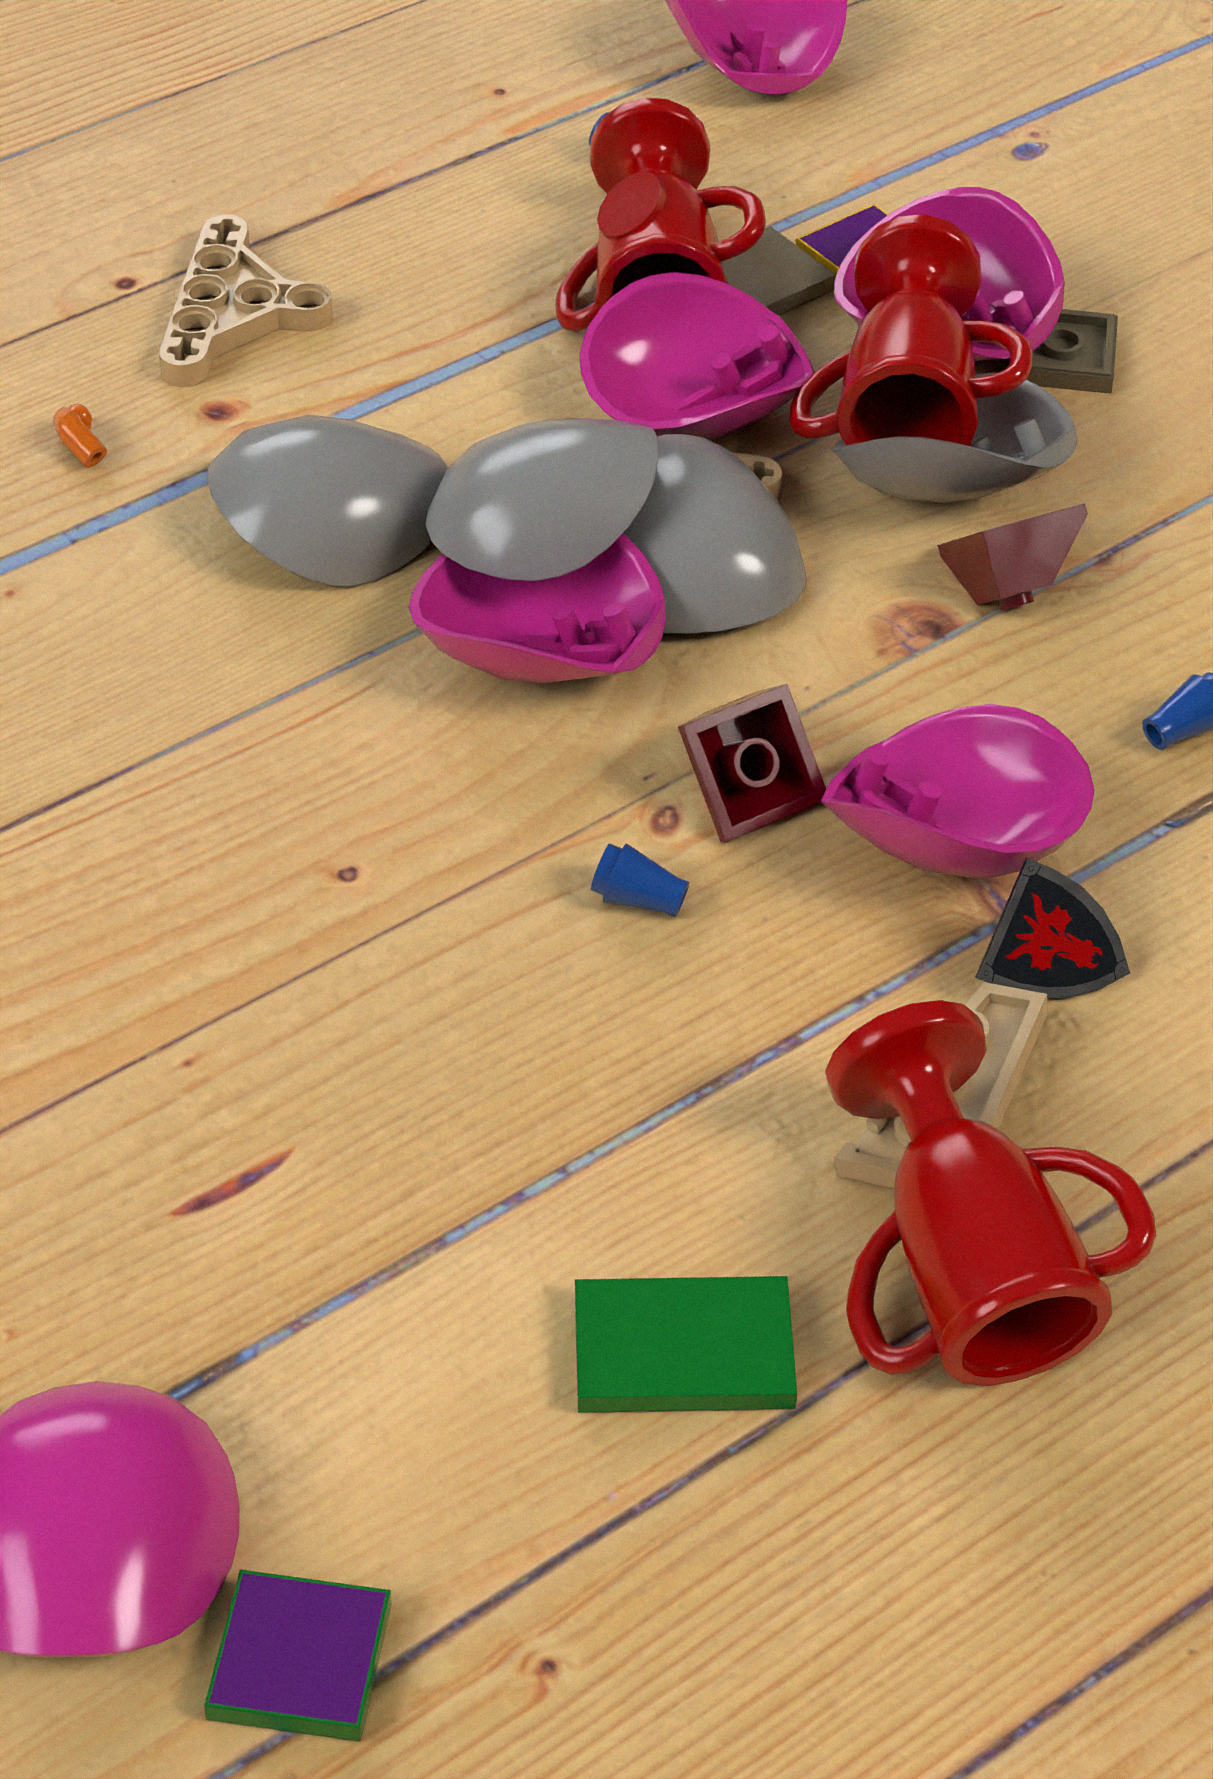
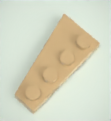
M983 982L966 1002L965 1006L978 1015L985 1033L987 1051L977 1072L953 1094L964 1118L978 1120L999 1129L1048 1014L1047 994ZM900 1116L883 1119L867 1118V1130L854 1145L847 1142L834 1157L836 1176L894 1188L897 1168L911 1140Z

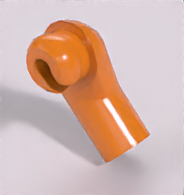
M73 404L69 408H60L53 416V425L57 434L87 468L95 466L105 457L107 448L90 431L93 419L89 410L81 404Z

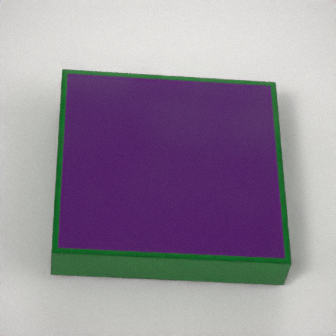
M240 1569L204 1704L206 1720L361 1742L392 1605L391 1590Z

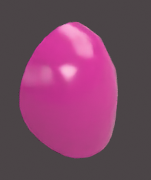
M665 0L673 17L696 54L732 82L743 88L766 94H782L806 87L820 77L836 54L846 23L847 0Z
M958 187L942 190L917 198L891 212L871 227L852 246L835 277V300L860 325L868 313L856 294L853 266L860 244L877 226L896 217L926 214L952 222L970 236L980 253L982 283L973 306L961 317L962 320L989 321L1005 324L1021 333L1030 342L1033 351L1049 337L1057 324L1063 308L1065 287L1059 258L1051 241L1036 220L1016 201L997 191L982 187ZM972 342L974 361L1010 358L1009 351L998 344Z
M680 272L650 275L630 283L613 295L601 307L587 327L579 353L583 381L589 396L614 420L650 426L654 429L657 437L671 434H686L703 437L708 440L721 439L757 423L788 403L798 389L815 373L805 350L790 328L777 314L766 308L751 295L728 283L703 275Z
M624 533L607 550L584 567L560 577L538 581L493 577L465 568L441 554L421 576L412 592L408 607L414 624L441 652L500 679L534 683L599 677L634 670L644 664L655 653L662 639L666 623L665 596L659 579L645 555Z
M996 704L959 707L931 715L903 728L885 741L868 747L852 759L833 778L820 802L848 827L878 849L918 869L984 880L1019 872L1026 857L1039 861L1057 851L1081 828L1092 809L1095 789L1088 764L1074 744L1059 729L1042 717L1023 709Z
M103 1381L54 1387L21 1399L0 1414V1651L33 1657H92L129 1653L159 1644L179 1635L204 1614L219 1594L232 1567L239 1537L240 1509L235 1476L228 1456L207 1422L173 1397L137 1385Z

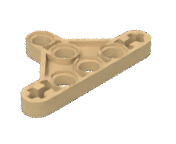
M231 214L211 217L202 226L159 348L162 378L173 386H194L207 378L214 358L279 329L316 331L325 328L333 319L331 291L320 283L286 280L250 250L248 223L245 219ZM211 267H225L221 269H208ZM202 297H214L210 300H197ZM253 301H265L262 304H249ZM304 305H316V306H317V307H314V308H301V306H304ZM191 328H203V329H204V330H201V331H192V332L184 331V330H188V329H191Z

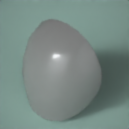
M996 373L978 374L976 375V378L990 376ZM1026 380L1018 388L1006 394L988 398H976L979 425L970 446L926 437L896 436L846 445L841 440L831 449L857 479L885 495L907 500L949 503L985 497L1041 477L1071 457L1077 445L1076 426L1069 412L1050 393L1037 384Z
M308 414L244 430L209 464L207 479L212 498L224 518L244 540L262 555L287 570L312 581L331 586H356L375 582L401 569L422 553L430 544L431 539L425 526L427 512L448 467L440 455L430 447L404 435L349 419Z
M564 418L526 423L478 441L456 459L445 472L427 512L425 526L430 539L443 555L465 568L493 577L538 581L560 577L582 568L607 550L630 526L643 507L656 477L659 450L657 435L650 426L608 419Z
M686 434L658 436V464L653 486L643 507L623 533L645 555L659 579L665 596L666 623L663 633L716 632L747 626L774 617L796 603L806 586V571L796 533L775 496L752 470L728 449L698 436Z

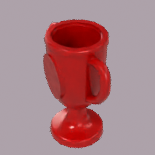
M640 98L616 107L601 119L594 131L590 145V166L597 184L607 195L599 208L597 217L600 230L599 242L592 246L573 265L557 292L555 302L556 318L562 328L574 332L586 330L601 307L613 295L630 283L650 275L680 272L703 275L728 283L724 274L723 261L748 251L763 235L766 225L765 209L761 200L755 194L736 186H717L697 190L708 172L711 147L704 124L689 108L669 99ZM723 205L734 206L742 210L744 226L736 234L719 241L708 208ZM597 269L596 302L576 311V299L587 279Z
M926 214L899 216L877 226L860 244L853 266L856 294L868 313L859 325L851 350L819 368L798 389L793 397L790 406L789 422L793 431L804 438H823L840 433L844 443L850 445L896 436L926 437L970 446L979 425L976 398L995 397L1015 390L1027 380L1032 370L1033 354L1031 344L1021 333L1001 323L961 319L973 306L982 283L980 253L970 236L945 219ZM972 342H990L1002 346L1010 353L1009 366L999 373L976 378ZM844 377L837 411L824 416L812 417L813 405L831 385Z
M944 1000L911 1003L875 1017L853 1031L833 1051L825 1070L829 1090L837 1105L851 1115L858 1117L883 1119L900 1116L911 1140L900 1160L895 1176V1210L872 1234L856 1259L847 1293L846 1314L851 1333L860 1354L877 1370L890 1375L910 1373L925 1366L940 1354L945 1372L959 1382L969 1385L992 1386L1023 1380L1050 1370L1080 1353L1102 1333L1112 1316V1302L1109 1288L1100 1278L1121 1274L1134 1268L1150 1254L1156 1238L1155 1218L1143 1190L1135 1179L1119 1166L1087 1150L1063 1147L1022 1149L995 1127L978 1120L963 1117L953 1093L959 1090L977 1072L987 1051L985 1033L978 1015L964 1004ZM1063 1171L1079 1175L1105 1189L1112 1195L1127 1225L1128 1232L1125 1240L1112 1250L1088 1255L1070 1217L1042 1172ZM901 1240L907 1264L931 1330L910 1345L893 1347L886 1342L875 1316L874 1296L881 1267L888 1253Z

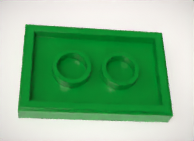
M788 1276L575 1279L578 1412L796 1409L797 1385Z

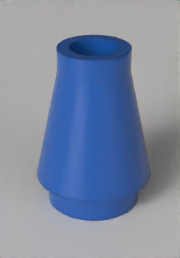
M1207 672L1202 676L1197 674L1189 676L1152 715L1142 721L1144 734L1155 748L1164 750L1174 743L1213 730V673Z
M609 843L595 871L591 891L604 895L603 902L658 911L676 917L684 902L690 882L675 876L627 843L623 848Z

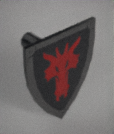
M1026 857L975 978L986 983L1045 993L1047 998H1069L1098 991L1130 974L1121 939L1106 912L1097 901L1075 881L1055 869Z

